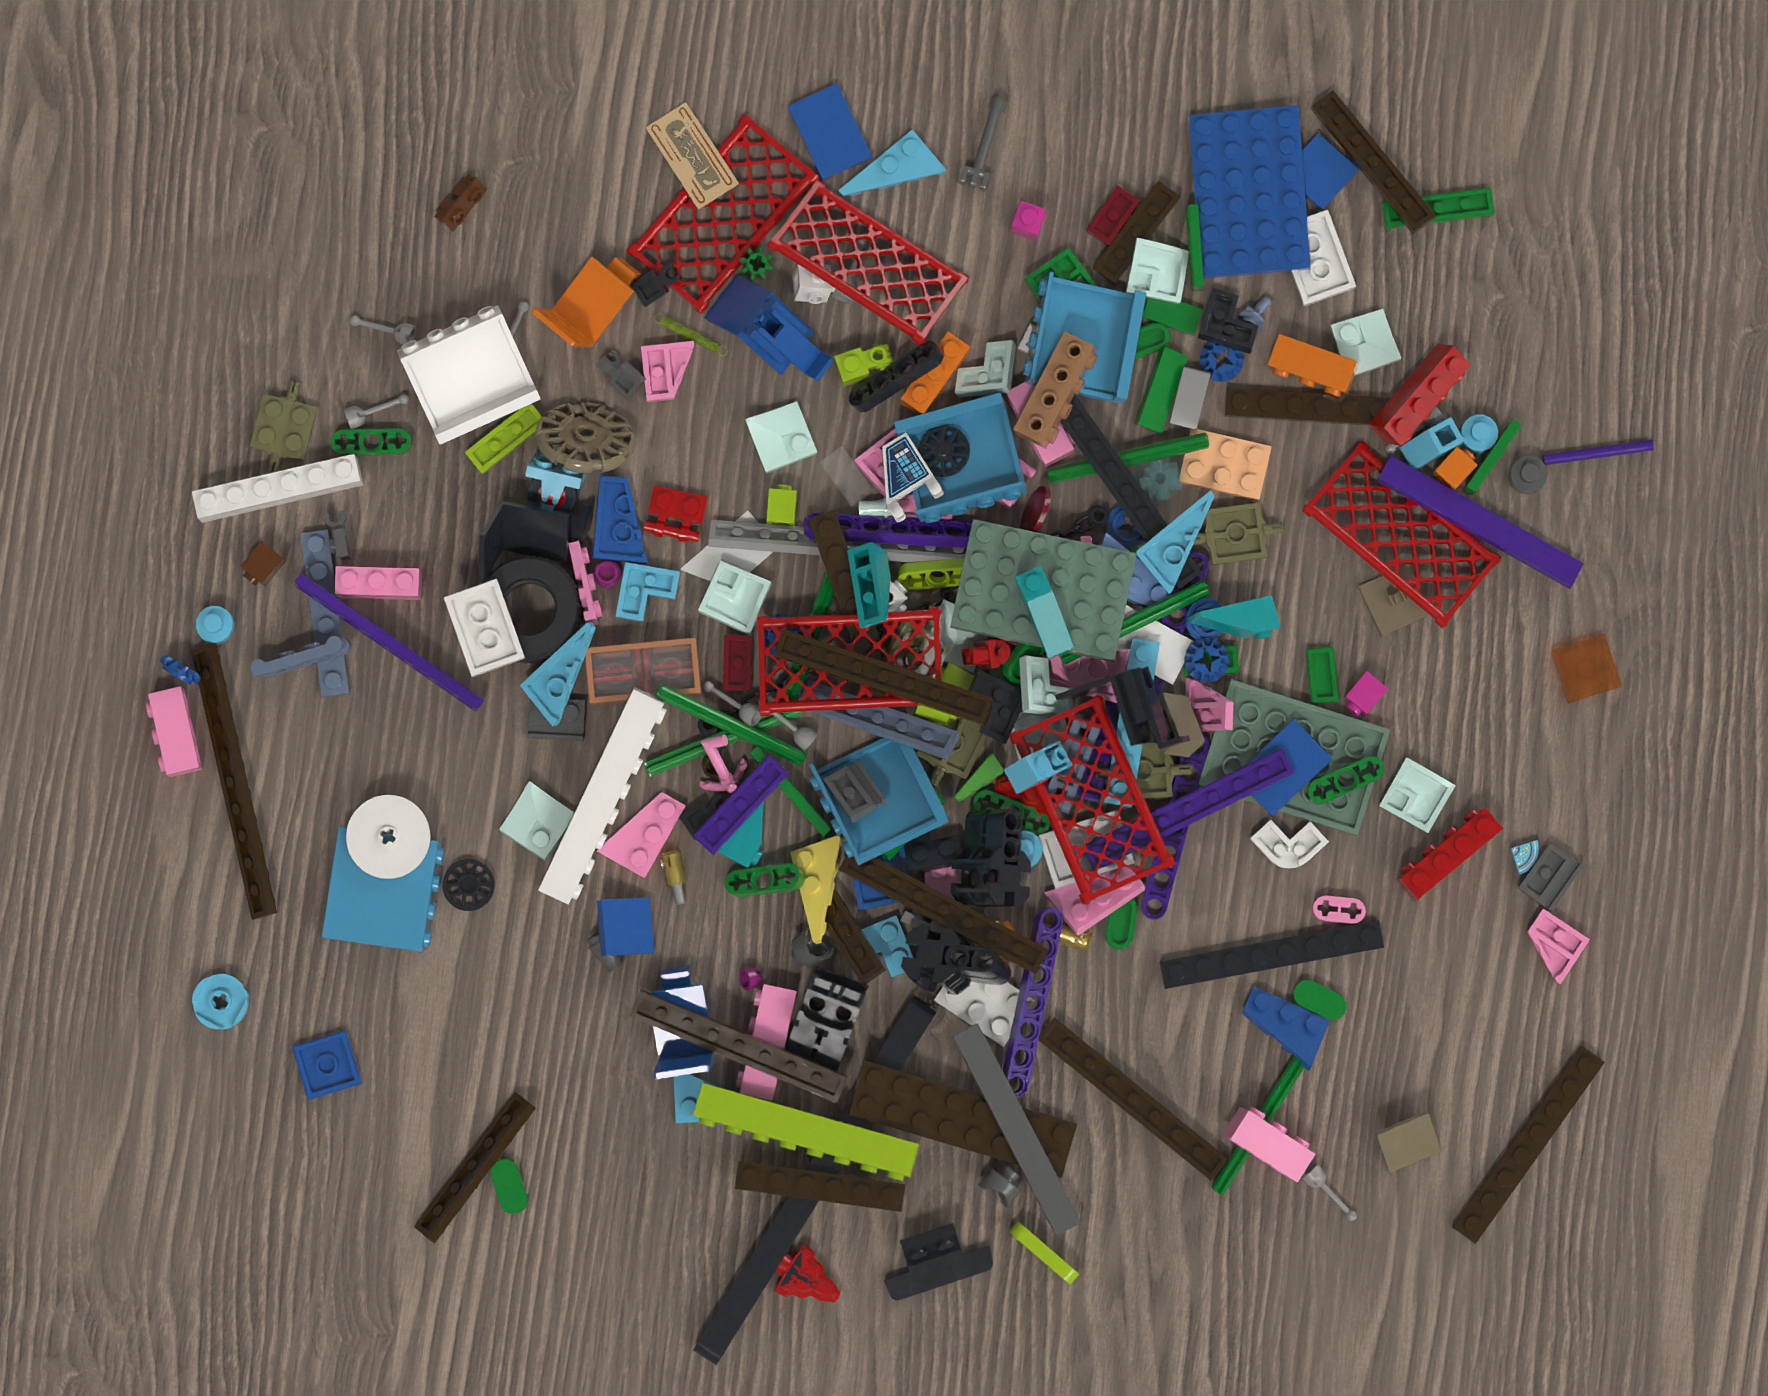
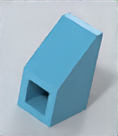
M1452 417L1410 440L1401 446L1400 450L1408 465L1417 470L1453 451L1456 447H1460L1464 443V439Z
M1058 741L1020 759L1005 768L1004 771L1015 792L1019 794L1071 767L1072 763L1062 744Z

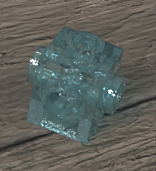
M1164 460L1150 462L1147 464L1148 468L1143 469V476L1139 477L1141 488L1144 492H1147L1149 499L1155 498V502L1169 500L1172 498L1171 494L1180 493L1182 490L1177 462L1164 464ZM1160 478L1164 483L1159 484L1155 479Z

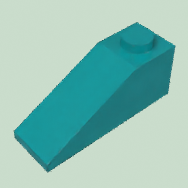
M873 542L847 550L860 627L863 629L887 621L891 576L886 550Z
M1037 567L1016 576L1014 585L1048 659L1074 649L1057 601L1042 567Z
M1272 595L1201 611L1188 617L1189 623L1242 638L1255 636L1256 640L1271 637V632L1281 627Z
M764 802L718 851L719 854L746 869H749L751 864L756 867L764 853L760 850L762 846Z

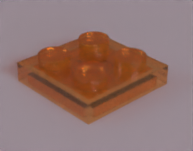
M1605 634L1551 651L1568 704L1622 687Z

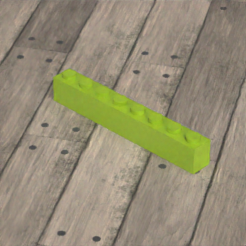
M702 1083L693 1116L699 1118L698 1123L714 1128L715 1124L719 1123L726 1125L725 1131L741 1135L742 1131L753 1133L752 1139L766 1143L769 1142V1138L780 1141V1147L795 1151L796 1146L807 1148L806 1154L822 1158L823 1153L834 1156L833 1162L847 1166L850 1165V1161L861 1164V1170L875 1174L877 1169L888 1171L887 1177L903 1181L904 1177L911 1178L920 1145L917 1143Z

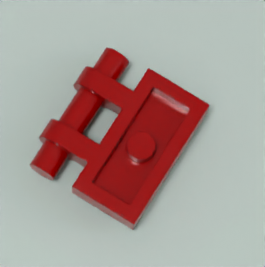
M653 486L648 514L657 515L658 519L657 523L646 521L644 531L654 533L655 537L662 538L664 535L678 538V541L687 543V541L698 543L700 532L690 530L691 523L703 524L708 497ZM667 518L683 521L681 528L666 525Z

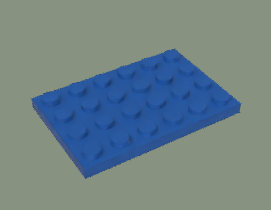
M1299 105L1189 115L1195 204H1198L1203 279L1289 272L1292 270H1310Z

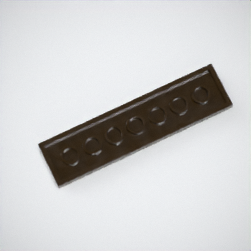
M863 1061L847 1115L1018 1165L982 1095ZM1022 1108L1057 1177L1062 1178L1077 1124Z

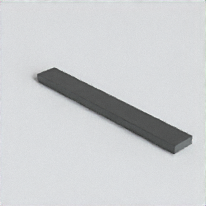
M978 1023L953 1035L954 1042L1055 1236L1080 1224L1081 1221Z

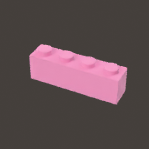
M764 984L763 990L757 989L754 1005L759 1006L757 1017L751 1016L748 1033H752V1036L785 1049L797 991ZM746 1065L745 1071H739L736 1087L741 1088L740 1094L773 1101L778 1078Z

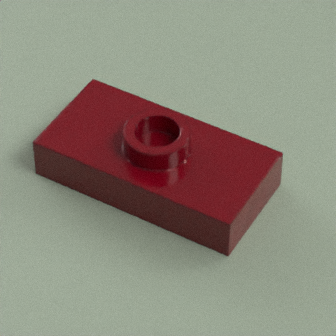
M1117 185L1086 232L1109 247L1140 203V200Z
M724 635L723 691L751 692L752 636Z

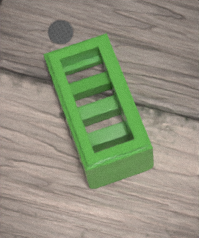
M993 753L983 761L956 793L955 801L957 804L962 803L1003 775L1004 769Z

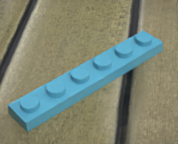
M1132 638L1127 670L1148 666L1154 681L1160 643ZM1119 713L1116 734L1137 780L1142 745L1130 746L1124 723ZM1113 753L1109 773L1117 765ZM1118 769V774L1122 775L1120 769ZM1116 778L1111 781L1108 789L1110 795L1118 798H1123L1126 792L1129 791L1124 779ZM1130 794L1129 799L1133 801L1132 796ZM1106 797L1104 800L1106 804L1121 806L1120 801L1111 797ZM1123 805L1124 807L1132 808V805Z

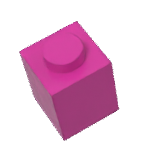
M1020 201L1011 226V233L1037 242L1047 210Z
M1366 671L1345 696L1344 700L1347 702L1345 706L1356 716H1359L1361 713L1365 717L1388 688Z

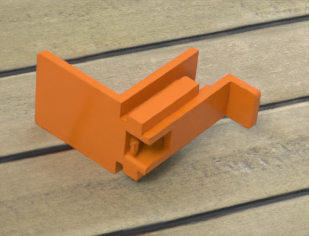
M591 257L552 309L534 308L531 313L571 346L592 348L634 293V290L629 287L633 279H639L642 274L623 258L615 257L606 268L597 259Z

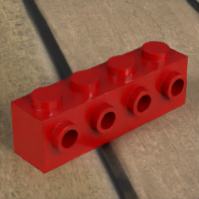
M1437 343L1368 425L1385 443L1398 446L1407 443L1412 438L1413 431L1419 424L1424 423L1430 417L1431 410L1447 397L1449 389L1465 376V371L1471 364L1455 346Z
M1486 807L1481 811L1477 808L1473 809L1463 818L1466 821L1463 826L1458 829L1454 825L1442 835L1445 841L1439 846H1436L1434 843L1421 853L1424 857L1417 864L1411 861L1400 870L1402 876L1397 881L1414 902L1503 830V827Z

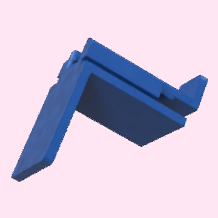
M739 275L733 278L704 317L708 322L740 338L780 375L792 363L803 374L819 381L834 362L832 357L821 352L808 340L814 331L781 300L767 289Z
M690 965L663 969L661 978L664 990L651 991L650 993L709 1017L703 984H691ZM653 1026L659 1056L654 1070L655 1079L704 1072L711 1069L715 1052Z

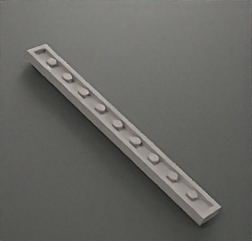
M711 520L708 547L820 555L816 541L804 535L803 527ZM846 542L848 549L867 544L865 542ZM874 543L886 550L888 561L899 562L965 558L967 548Z

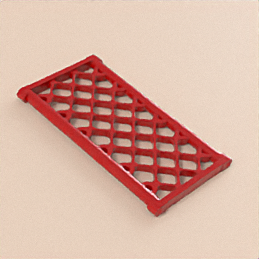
M745 114L737 121V127L717 150L721 157L725 158V163L730 170L732 167H747L748 180L738 182L737 186L747 185L750 198L747 201H734L732 189H730V201L716 203L713 200L704 206L712 209V221L710 223H697L695 219L697 206L686 189L683 188L636 243L632 242L626 249L629 255L638 259L649 270L655 268L658 274H660V270L664 266L660 263L659 252L662 249L673 248L676 250L677 261L671 268H676L678 275H680L682 267L695 266L698 276L696 281L682 282L680 280L675 284L667 285L701 314L709 307V301L741 266L742 263L739 259H747V249L750 248L753 252L805 190L820 178L816 172L805 166ZM750 128L764 141L750 143L746 132ZM771 145L785 158L770 160L768 157V146ZM734 146L744 147L747 160L743 163H731L728 155L729 151ZM751 146H764L766 159L764 161H750L749 148ZM784 163L787 169V176L783 179H772L769 166L771 164ZM790 163L805 174L801 179L790 177ZM753 165H766L767 179L753 181L750 177V167ZM786 182L790 192L783 200L773 198L771 195V184ZM754 184H767L769 187V197L760 200L753 199L752 186ZM769 203L772 213L766 220L756 219L753 215L754 204ZM750 205L751 218L748 220H736L734 218V206ZM717 206H730L732 219L730 221L717 222L714 209ZM681 207L692 210L693 222L691 224L678 225L676 223L674 215ZM750 223L752 225L754 234L748 241L736 238L735 226L737 224ZM719 225H731L733 227V239L718 241L716 238V227ZM711 226L714 231V240L712 242H698L697 228ZM663 228L674 230L675 243L673 245H659L656 236ZM681 228H692L694 230V242L679 244L677 231ZM733 244L736 255L729 262L727 260H720L717 252L719 245ZM700 246H714L715 260L701 262L698 258V248ZM694 247L696 250V261L681 263L679 261V249ZM645 248L657 252L656 265L641 254ZM715 265L718 272L716 278L712 282L702 281L700 279V266ZM696 285L701 295L695 300L682 287Z
M818 179L781 229L768 242L767 246L775 253L777 251L909 335L912 337V341L920 346L925 342L927 335L958 292L969 281L968 275L952 269L826 188V184ZM815 194L822 197L820 205L808 204ZM836 206L845 212L844 219L832 220L828 209ZM809 211H823L826 221H813ZM804 212L808 222L795 223L799 215ZM858 221L868 227L867 234H854L851 224H855ZM845 225L849 236H836L833 226ZM814 227H827L831 237L818 238ZM808 228L812 239H799L796 229ZM790 230L794 241H789L786 244L781 239ZM881 236L891 242L890 249H877L874 239ZM868 240L872 251H859L856 241ZM837 242H850L854 252H840ZM831 243L836 254H822L819 244ZM813 245L817 255L809 259L800 253V246ZM906 251L914 257L913 264H901L897 254ZM879 255H891L895 265L883 266ZM860 257H874L877 267L865 268ZM842 259H856L859 269H846ZM824 260H837L840 270L834 273L823 268ZM926 266L931 267L937 271L936 279H924L920 269ZM902 270H915L918 280L906 281ZM884 272H897L900 282L888 283ZM878 273L882 284H869L865 274ZM847 275H860L863 285L854 288L846 282ZM951 280L956 285L952 289V291L949 294H947L945 292L943 283H947ZM925 285H938L941 295H928ZM919 286L923 297H910L907 287ZM901 288L905 298L892 299L888 289ZM870 290H883L886 300L880 303L869 297ZM931 301L943 302L936 312L932 311ZM911 303H924L928 313L915 314ZM905 304L910 315L901 318L892 312L893 305ZM916 320H930L922 331L916 327Z
M1364 441L1358 442L1352 454L1314 498L1303 506L1302 512L1309 518L1312 516L1421 607L1435 619L1434 623L1440 628L1446 627L1453 614L1490 570L1501 562L1502 557L1495 551L1492 553L1467 531L1422 506L1420 507L1428 513L1426 522L1412 521L1410 509L1416 508L1418 506L1417 503L1405 497V504H1392L1389 491L1392 489L1386 486H1370L1368 473L1376 470L1381 473L1386 463L1370 451V446ZM1358 455L1364 459L1362 469H1350L1348 467ZM1362 473L1364 475L1365 487H1352L1349 474ZM1343 474L1346 480V488L1332 487L1333 483ZM1370 491H1383L1386 497V505L1372 504ZM1345 492L1348 496L1349 506H1335L1333 493ZM1351 492H1365L1367 505L1355 506L1352 501ZM1327 493L1330 507H1324L1321 510L1315 504ZM1385 509L1388 513L1389 523H1375L1373 510ZM1392 509H1405L1408 522L1395 523L1392 518ZM1354 510H1367L1370 524H1357L1355 522ZM1335 511H1348L1351 524L1345 525L1342 528L1333 520L1335 518ZM1439 523L1449 530L1447 534L1448 539L1435 540L1432 534V526H1436ZM1425 526L1428 530L1429 540H1415L1413 527ZM1375 528H1388L1390 530L1391 542H1378ZM1394 528H1408L1410 541H1397ZM1356 529H1370L1372 542L1365 545L1354 538L1356 536ZM1460 541L1470 548L1469 557H1455L1453 544ZM1415 545H1428L1430 547L1431 559H1418ZM1434 545H1448L1450 558H1437ZM1390 546L1393 551L1394 560L1384 563L1376 556L1378 547ZM1396 546H1410L1412 560H1400L1397 556ZM1483 559L1488 565L1480 575H1477L1474 562ZM1468 562L1470 564L1471 576H1458L1455 563ZM1437 563H1450L1452 577H1440L1437 572ZM1418 564H1431L1434 577L1421 578L1419 576ZM1399 565H1413L1415 578L1407 581L1397 574ZM1458 581H1471L1472 584L1461 595L1459 593ZM1433 582L1435 584L1436 596L1427 599L1419 592L1420 583ZM1439 582H1453L1455 595H1441ZM1442 600H1454L1456 603L1447 614L1440 610Z
M940 606L929 607V610L888 612L887 621L881 622L887 629V633L879 642H874L867 635V631L871 626L863 629L860 627L858 613L769 618L768 615L757 616L760 716H771L772 713L922 706L886 693L885 696L873 697L869 688L860 685L861 690L857 694V698H845L841 688L847 681L843 680L838 686H835L827 679V674L816 671L819 674V679L811 687H806L799 680V677L807 667L803 666L797 674H792L785 667L787 661H778L771 654V650L779 642L782 631L777 629L800 628L804 636L812 638L816 627L827 626L832 633V636L826 642L828 644L837 638L846 645V650L857 653L854 650V645L862 637H866L874 645L873 649L866 655L867 657H870L876 650H880L888 657L886 663H894L898 667L901 666L896 662V657L903 649H908L915 655L916 659L908 668L904 669L911 670L918 662H923L930 669V673L927 676L935 675V679L942 681L940 624L942 610ZM926 621H934V639H929L922 632ZM899 622H910L915 629L914 633L906 641L901 640L895 634V629L898 627ZM843 625H855L859 630L858 637L850 644L846 643L839 636ZM765 629H772L777 638L766 648ZM918 634H921L929 641V645L921 654L915 653L909 647V643ZM889 636H894L901 642V647L893 655H888L881 648L882 643ZM932 647H934L935 667H931L923 660V656ZM766 656H770L777 662V667L768 676H766ZM780 669L786 670L792 677L790 682L782 689L772 682V677ZM825 680L833 687V692L830 694L829 699L818 700L813 690L821 681ZM794 682L800 683L806 690L802 700L790 701L786 695V690ZM767 683L772 684L778 690L774 702H767Z
M1096 695L1083 704L1017 732L1013 731L1009 735L1012 744H1016L1021 758L1032 754L1029 747L1033 748V753L1044 748L1041 743L1047 731L1060 735L1062 738L1061 744L1067 738L1080 744L1076 757H1069L1073 763L1069 775L1066 777L1059 774L1055 775L1066 782L1060 795L1049 794L1045 785L1048 779L1035 785L1034 788L1081 893L1079 898L1082 905L1089 904L1097 897L1159 870L1172 868L1176 864L1173 855H1169L1120 744L1104 707L1106 702L1102 695ZM1091 706L1095 712L1090 721L1081 720L1074 715ZM1068 717L1069 721L1064 732L1060 733L1049 728L1050 724ZM1073 720L1087 725V730L1081 740L1070 737L1067 734L1070 723ZM1092 727L1102 728L1106 740H1104L1100 747L1088 744L1085 740L1089 729ZM1041 728L1043 729L1039 743L1026 742L1025 735ZM1083 746H1089L1098 751L1094 765H1088L1079 761L1078 757ZM1102 753H1113L1117 765L1110 773L1097 768V762ZM1077 764L1091 769V774L1085 784L1074 781L1071 778L1074 767ZM1118 769H1120L1122 775L1118 774ZM1095 771L1104 773L1110 778L1104 791L1092 788L1089 784ZM1115 778L1124 779L1129 791L1126 792L1123 798H1118L1108 793L1111 781ZM1072 782L1084 788L1079 802H1074L1064 797L1068 783ZM1087 790H1093L1102 794V800L1098 809H1092L1083 805L1082 801ZM1130 794L1132 796L1133 801L1129 799ZM1106 797H1111L1121 803L1118 814L1115 817L1101 812V807ZM1051 798H1054L1056 800L1055 804L1053 803ZM1062 801H1067L1077 807L1075 815L1070 821L1061 820L1056 808L1059 807ZM1123 805L1136 806L1140 816L1134 824L1127 823L1119 818ZM1085 808L1095 813V818L1090 828L1076 824L1075 819L1079 809ZM1099 815L1113 820L1114 824L1110 834L1104 835L1094 830L1093 827ZM1119 822L1132 828L1127 842H1122L1112 837L1115 825ZM1076 826L1088 832L1083 846H1072L1067 835L1072 827ZM1135 830L1147 831L1151 842L1146 849L1142 850L1131 845L1130 841ZM1091 834H1097L1106 838V844L1102 853L1098 854L1087 849L1086 845ZM1110 841H1115L1125 847L1122 858L1119 861L1105 856V851ZM1152 846L1154 847L1156 852H1153L1151 850ZM1129 848L1143 853V859L1138 868L1131 867L1123 862L1126 851ZM1089 852L1099 857V862L1094 872L1082 870L1079 859L1083 853ZM1146 856H1158L1161 864L1145 871L1142 870ZM1106 859L1117 864L1118 868L1113 879H1107L1098 874L1102 860ZM1123 866L1136 872V875L1120 882L1116 881L1119 869ZM1085 875H1088V876H1089V878H1090L1089 881H1087ZM1095 878H1101L1110 883V886L1094 893L1090 888Z

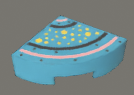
M1538 840L1510 849L1518 875L1527 872L1536 862L1539 853Z

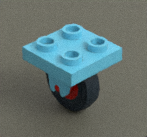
M541 451L536 452L527 466L525 475L526 477L533 478L528 488V500L554 505L556 510L570 512L577 501V489H580L588 474L566 470L564 465L560 463L555 465L549 461Z

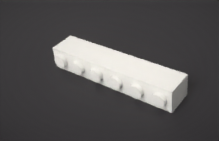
M355 454L192 491L197 518L203 523L363 486V480L358 459Z

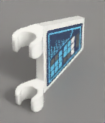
M906 432L882 447L886 505L896 522L899 523L906 518L904 511L897 501L920 486L926 484L934 499L944 495L939 483Z

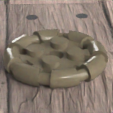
M569 402L552 408L546 413V416L541 417L535 431L536 441L539 443L538 447L549 461L555 465L558 463L564 465L566 470L583 474H591L593 470H600L601 473L608 472L621 466L625 459L631 456L635 447V435L631 432L632 427L628 421L618 412H611L606 409V406L591 402H579L576 405H571Z

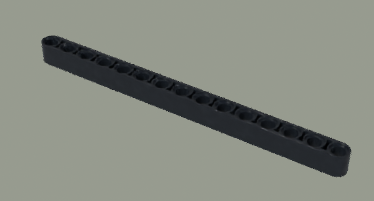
M914 995L872 1063L901 1071L938 1009ZM852 1094L836 1121L865 1128L869 1121L847 1115L853 1097ZM823 1153L822 1158L814 1156L805 1170L836 1174L842 1164L833 1162L834 1156ZM796 1197L787 1198L693 1349L694 1352L713 1364H718L818 1204V1200Z

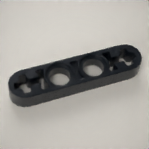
M933 341L924 342L921 346L919 345L884 368V370L879 371L856 386L849 395L850 404L861 413L871 410L936 368L943 360V350ZM912 365L910 371L903 374L905 368ZM890 379L887 386L881 389V385L886 380Z

